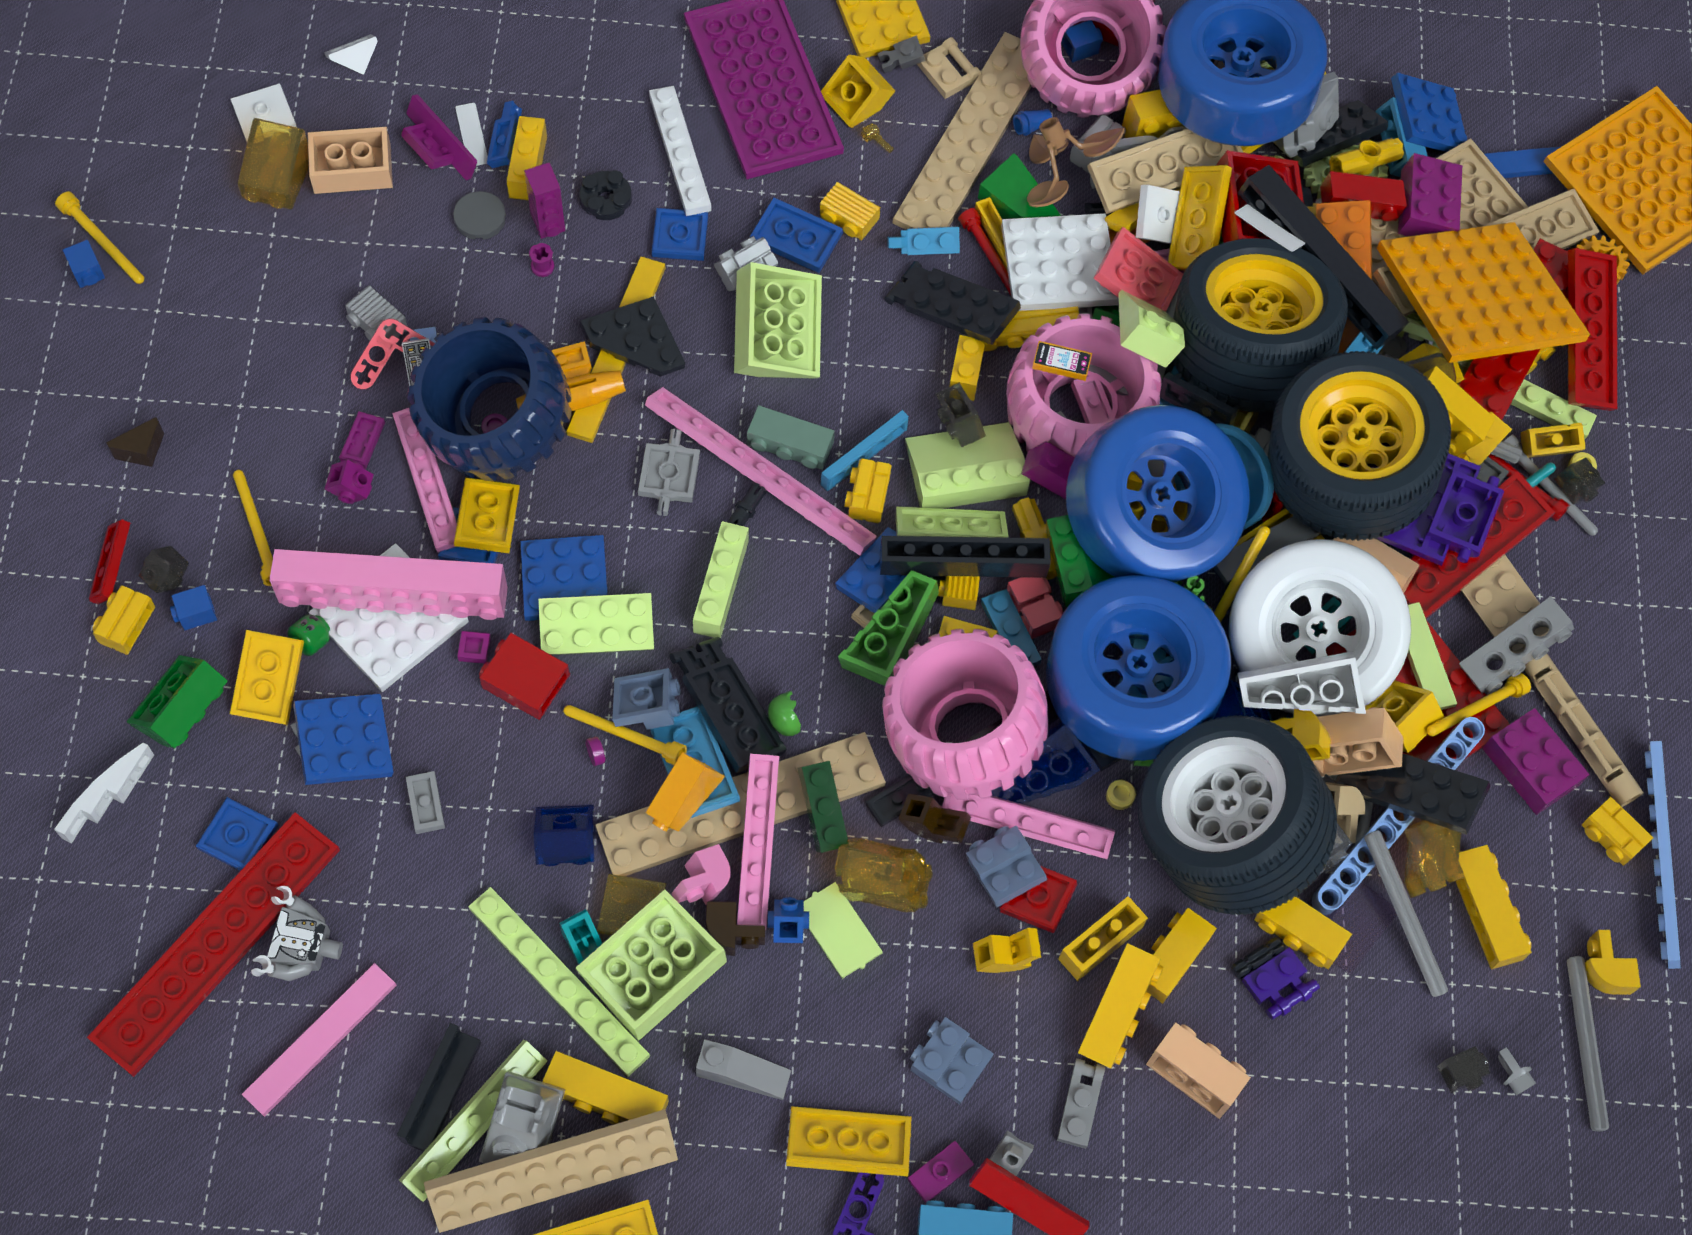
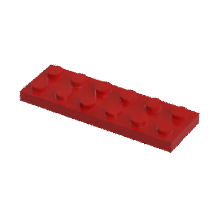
M1573 248L1568 250V302L1590 335L1586 342L1568 344V404L1613 411L1617 409V256Z
M1518 471L1498 487L1504 490V494L1479 557H1469L1467 563H1462L1457 560L1459 553L1448 549L1442 566L1416 555L1411 558L1412 561L1419 564V567L1404 595L1409 604L1420 602L1426 619L1555 514V511Z

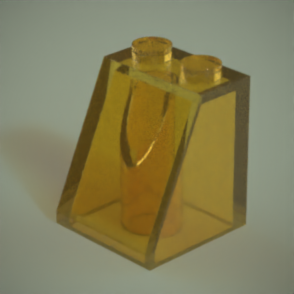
M254 118L238 179L242 198L254 203L262 202L270 204L275 208L292 210L309 169V151L305 131L301 128Z

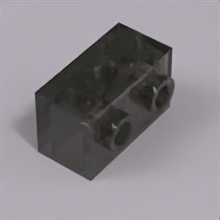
M960 383L935 394L940 406L936 410L942 424L948 423L945 427L952 440L956 438L960 446L964 447L986 436L978 412Z

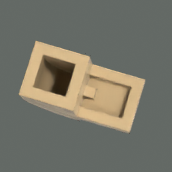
M1325 782L1332 794L1336 807L1337 834L1335 841L1356 843L1358 815L1365 814V802L1361 792L1353 786Z

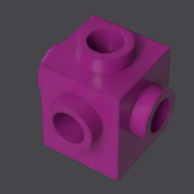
M345 460L331 465L325 490L338 496L340 501L353 504L354 502L367 499L372 489L371 482L374 474L365 470L364 466L359 463Z

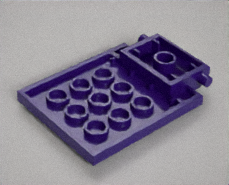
M1381 443L1383 446L1391 447L1388 443ZM1448 453L1439 487L1427 509L1405 528L1388 536L1378 537L1377 540L1441 566L1448 549L1459 553L1457 556L1458 561L1467 563L1469 557H1479L1504 494V490L1497 487L1500 479L1495 476H1489L1487 483L1478 480L1477 477L1481 466ZM1346 463L1338 464L1341 467H1349ZM1367 464L1370 468H1378L1375 464Z

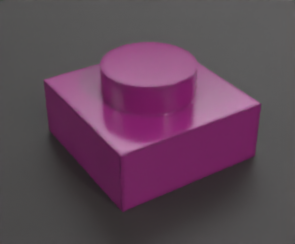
M462 631L457 656L458 661L485 664L488 658L490 634Z

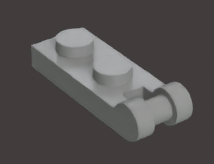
M1076 1058L1057 1141L1087 1148L1105 1072L1104 1065L1096 1064V1066L1085 1064V1060ZM1082 1075L1092 1078L1091 1086L1080 1083Z

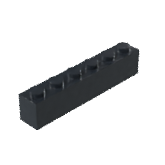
M881 537L880 575H908L912 570L924 576L1047 578L1050 567V538Z

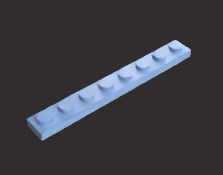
M1651 741L1650 751L1645 752L1646 768H1652L1653 778H1647L1648 795H1654L1655 800L1654 805H1649L1650 822H1656L1657 831L1651 832V836L1654 837L1652 839V848L1659 849V859H1653L1655 876H1661L1662 885L1656 886L1657 904H1663L1664 914H1658L1659 932L1665 931L1666 942H1660L1661 959H1668V969L1681 968L1662 741Z

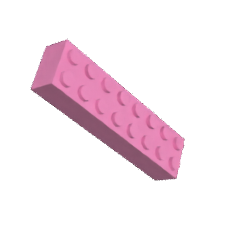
M274 549L270 583L278 602L288 607L310 605L313 608L325 609L329 606L339 607L346 611L360 608L375 613L391 610L399 614L421 612L428 616L451 614L457 618L480 616L486 620H494L497 617L504 618L508 588L503 564Z

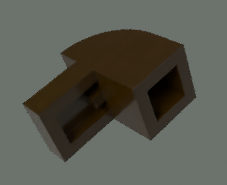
M908 794L899 820L907 829L924 839L942 844L943 840L962 843L971 816L967 812L942 808L932 797Z
M707 902V932L724 948L726 955L735 956V945H741L745 949H756L759 945H765V926L736 925V902Z

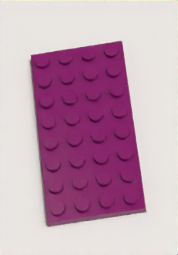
M732 0L684 13V20L746 180L843 154V144L784 0Z

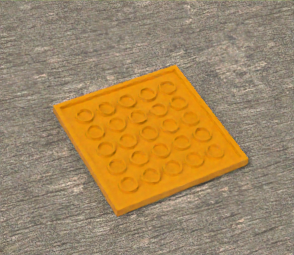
M1658 86L1557 149L1543 161L1568 191L1571 189L1576 190L1590 216L1611 239H1615L1617 246H1623L1621 251L1628 254L1627 258L1642 275L1692 242V124Z
M1515 222L1379 241L1377 250L1448 363L1586 342L1590 335Z

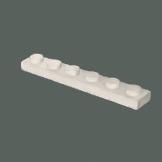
M674 86L649 90L650 101L686 216L711 211V202Z

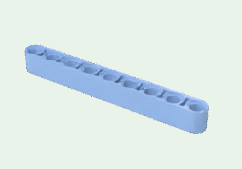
M1475 717L1465 718L1453 728L1426 761L1455 770L1483 737L1485 731L1483 723ZM1463 727L1472 731L1473 738H1469L1464 734ZM1446 747L1454 750L1456 759L1450 758L1446 754ZM1386 808L1314 893L1311 902L1313 908L1323 915L1331 914L1345 902L1376 865L1364 839L1365 835L1381 830L1386 835L1385 843L1389 849L1415 817L1403 813L1404 821H1399L1394 817L1393 810ZM1358 851H1363L1368 855L1369 863H1363L1359 860ZM1340 872L1349 874L1351 877L1350 885L1341 881ZM1322 893L1331 895L1333 906H1328L1322 901Z

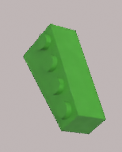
M911 570L888 597L889 600L884 606L875 612L867 626L862 631L860 630L853 638L854 641L838 656L841 667L885 686L888 677L894 676L893 668L899 659L906 660L908 658V651L913 647L939 594L937 580Z

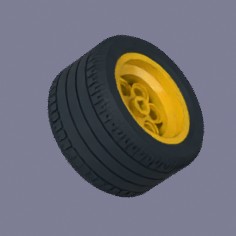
M1259 238L1239 239L1215 246L1193 260L1181 279L1173 319L1184 329L1185 347L1173 359L1174 365L1186 382L1194 381L1193 385L1210 393L1218 400L1228 399L1227 405L1233 408L1238 405L1241 411L1272 412L1275 410L1278 399L1285 387L1299 372L1308 365H1311V363L1321 360V358H1326L1333 354L1337 355L1348 314V304L1344 288L1336 275L1321 260L1301 248L1291 252L1274 240Z
M1350 351L1349 353L1343 352V354L1338 353L1337 355L1333 354L1332 356L1321 358V360H1317L1304 368L1288 383L1276 404L1268 449L1274 491L1283 506H1285L1290 514H1293V517L1297 518L1299 522L1301 521L1302 524L1307 525L1308 528L1311 527L1312 530H1317L1318 533L1321 532L1323 535L1327 534L1329 537L1334 536V538L1339 537L1346 540L1357 539L1359 541L1361 539H1377L1378 537L1393 534L1416 520L1427 509L1437 492L1451 443L1450 418L1443 398L1426 376H1423L1421 372L1419 373V370L1414 369L1413 366H1409L1408 363H1404L1402 360L1399 361L1397 358L1394 359L1392 356L1388 357V355H1382V353H1370V351H1367V353L1364 351ZM1332 441L1335 445H1327L1324 442ZM1381 443H1388L1391 447L1383 446ZM1346 463L1349 467H1341L1338 464ZM1367 464H1375L1378 468H1370Z

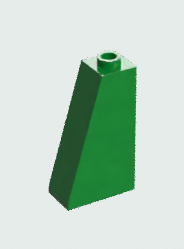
M1014 153L980 184L978 199L983 200L990 197L1003 219L1061 216L1053 204L1043 207H1030L1027 197L1029 192L1038 183Z

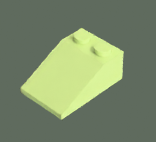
M1121 290L1118 293L1121 346L1166 368L1185 347L1184 329L1167 312Z

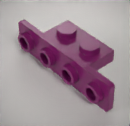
M418 94L412 95L406 113L416 125L403 128L401 136L431 170L452 164L465 180L471 179L477 165V159Z

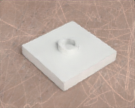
M280 83L231 98L247 144L297 129Z
M1141 185L1136 238L1171 244L1180 191L1151 185Z

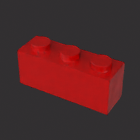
M1330 171L1320 185L1322 203L1370 200L1371 218L1397 221L1407 207L1403 180Z

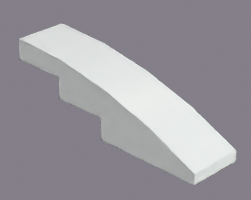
M145 743L140 744L117 760L91 783L72 804L54 829L63 840L72 843L87 819L98 824L113 799L121 803L125 802L154 756L150 747Z

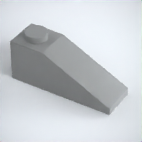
M705 1039L696 1066L697 1077L780 1100L784 1099L791 1074L790 1069L737 1048Z

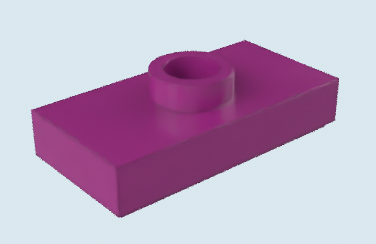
M358 411L340 453V462L349 460L363 465L364 469H366L385 425L384 418Z
M954 1141L908 1177L907 1180L926 1203L970 1170L974 1163L958 1143Z

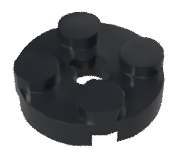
M617 170L600 171L587 175L583 178L580 188L581 206L586 213L590 212L599 220L619 218L625 213L624 210L632 202L630 184L623 177V174ZM603 192L611 193L609 199H604L603 196L599 195Z

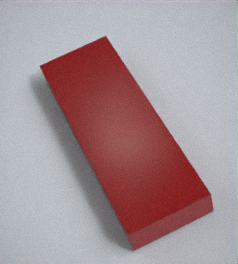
M121 519L107 527L89 596L90 602L100 604L108 600L113 593L130 527V522Z

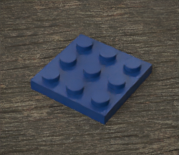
M1396 73L1391 78L1406 142L1448 152L1467 141L1454 88L1401 73Z
M603 535L520 541L525 621L539 620L538 599L608 595Z
M381 694L294 701L293 708L305 785L392 777L393 766Z

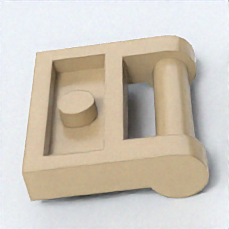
M952 37L945 40L942 45L924 54L926 61L917 64L945 99L974 84L977 77L982 74L979 68L974 67L957 47L958 43ZM951 54L965 71L966 75L961 76L945 56Z

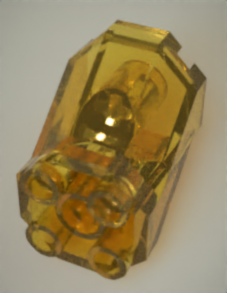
M1425 820L1415 823L1404 830L1408 841L1403 882L1410 898L1425 893V888L1427 887L1430 892L1447 886L1445 880L1451 883L1465 877L1459 863L1460 832Z
M850 838L847 840L848 844H842L839 847L835 873L836 876H841L843 884H838L839 892L849 901H862L901 912H916L918 909H924L927 906V891L933 871L931 865L926 864L925 858L915 849H902L863 838Z

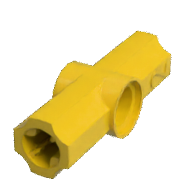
M1390 138L1377 143L1365 140L1361 142L1357 149L1331 156L1328 162L1330 171L1369 175L1374 167L1402 159L1404 155L1403 143L1399 138Z
M1028 497L1013 504L1012 511L1020 529V538H1047L1046 524H1044L1035 499ZM1051 550L1047 580L1057 576Z

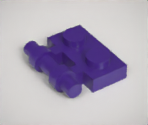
M1290 947L1242 979L1243 984L1259 1005L1267 999L1270 1000L1273 1006L1268 1008L1266 1013L1271 1020L1279 1015L1285 1016L1291 1012V1007L1300 1001L1306 1002L1312 998V993L1320 989L1315 979L1310 980L1306 984L1299 979L1306 974L1307 969ZM1290 985L1294 992L1285 998L1282 997L1279 991Z

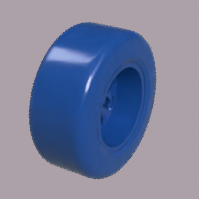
M1188 0L1175 12L1164 35L1158 75L1162 98L1172 115L1193 133L1210 141L1232 146H1255L1276 141L1299 128L1307 120L1317 103L1327 65L1326 38L1315 17L1297 0ZM1210 59L1222 61L1224 68L1219 69ZM1260 61H1266L1274 70L1262 68Z
M1155 405L1139 408L1103 425L1082 445L1074 458L1067 479L1066 506L1073 533L1090 559L1114 577L1144 575L1176 583L1205 573L1220 563L1232 551L1242 535L1249 513L1250 489L1247 472L1242 458L1230 438L1208 418L1195 411L1177 406ZM1149 460H1161L1164 463L1161 477H1153L1147 465ZM1131 472H1135L1142 480V486L1139 491L1127 489V479ZM1176 473L1180 477L1185 490L1177 491L1173 487L1171 480ZM1138 501L1142 505L1144 513L1139 520L1134 515L1129 503ZM1176 501L1187 503V514L1184 521L1180 520L1173 512ZM1155 515H1162L1165 518L1168 526L1167 532L1152 531L1151 525Z
M1144 575L1110 578L1082 592L1071 602L1059 619L1047 659L1046 682L1048 693L1062 723L1077 739L1090 748L1118 759L1131 761L1154 760L1160 754V751L1164 750V747L1169 745L1175 738L1198 724H1203L1204 721L1214 719L1229 683L1231 672L1230 648L1225 631L1214 612L1203 600L1188 589L1166 579ZM1129 638L1148 641L1144 649H1136L1131 646ZM1110 643L1116 644L1123 652L1119 660L1103 656L1105 648ZM1161 648L1169 656H1172L1173 662L1159 664L1153 654ZM1116 671L1121 676L1122 682L1114 688L1103 678V673ZM1156 675L1167 676L1173 680L1172 685L1166 692L1159 691L1152 681ZM1131 686L1143 687L1147 698L1133 697L1127 695Z

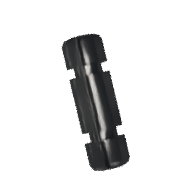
M1274 937L1265 945L1263 944L1246 955L1245 958L1235 962L1231 969L1235 976L1241 979L1248 975L1250 970L1254 971L1271 960L1272 956L1275 957L1282 953L1285 949L1279 938Z

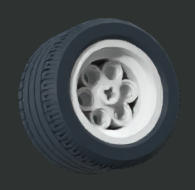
M1234 715L1204 721L1203 724L1200 723L1175 738L1169 745H1166L1164 750H1161L1160 754L1153 760V763L1147 770V774H1145V779H1143L1138 797V820L1147 847L1179 890L1193 902L1209 910L1232 915H1247L1265 912V910L1269 911L1278 905L1281 906L1282 903L1285 904L1288 900L1291 901L1293 897H1297L1299 893L1301 894L1303 890L1307 889L1308 885L1312 884V881L1316 880L1323 867L1326 866V862H1328L1329 856H1331V851H1333L1337 834V813L1332 794L1303 745L1290 732L1268 720L1253 716Z

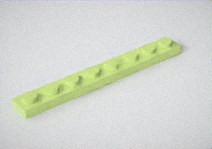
M491 887L468 906L469 910L627 1077L650 1057V1054Z

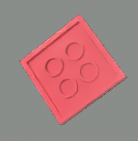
M1122 227L1117 232L1093 278L1118 298V293L1123 290L1166 312L1184 274L1140 239L1136 238L1126 228Z

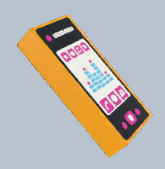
M1039 341L1032 369L1086 381L1092 353Z

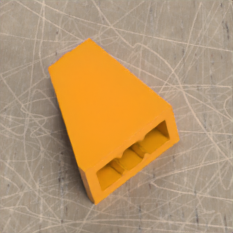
M682 752L646 811L648 815L654 818L652 824L666 832L669 828L680 831L725 776L702 761Z

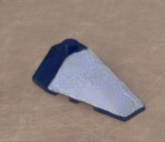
M1061 722L1048 732L1047 739L1043 741L1044 749L1038 761L1031 760V771L1024 778L1019 775L1014 778V786L1003 791L1002 787H999L991 792L992 796L1024 804L1038 798L1051 796V794L1066 789L1078 787L1100 771V769L1068 725Z

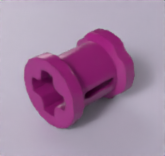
M545 243L533 245L529 251V257L532 260V272L538 277L549 276L555 267L552 260L553 252L550 246Z

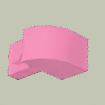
M719 844L697 851L684 865L690 878L682 880L671 894L678 903L686 900L691 903L702 898L705 905H707V902H712L728 884L731 873L729 862Z

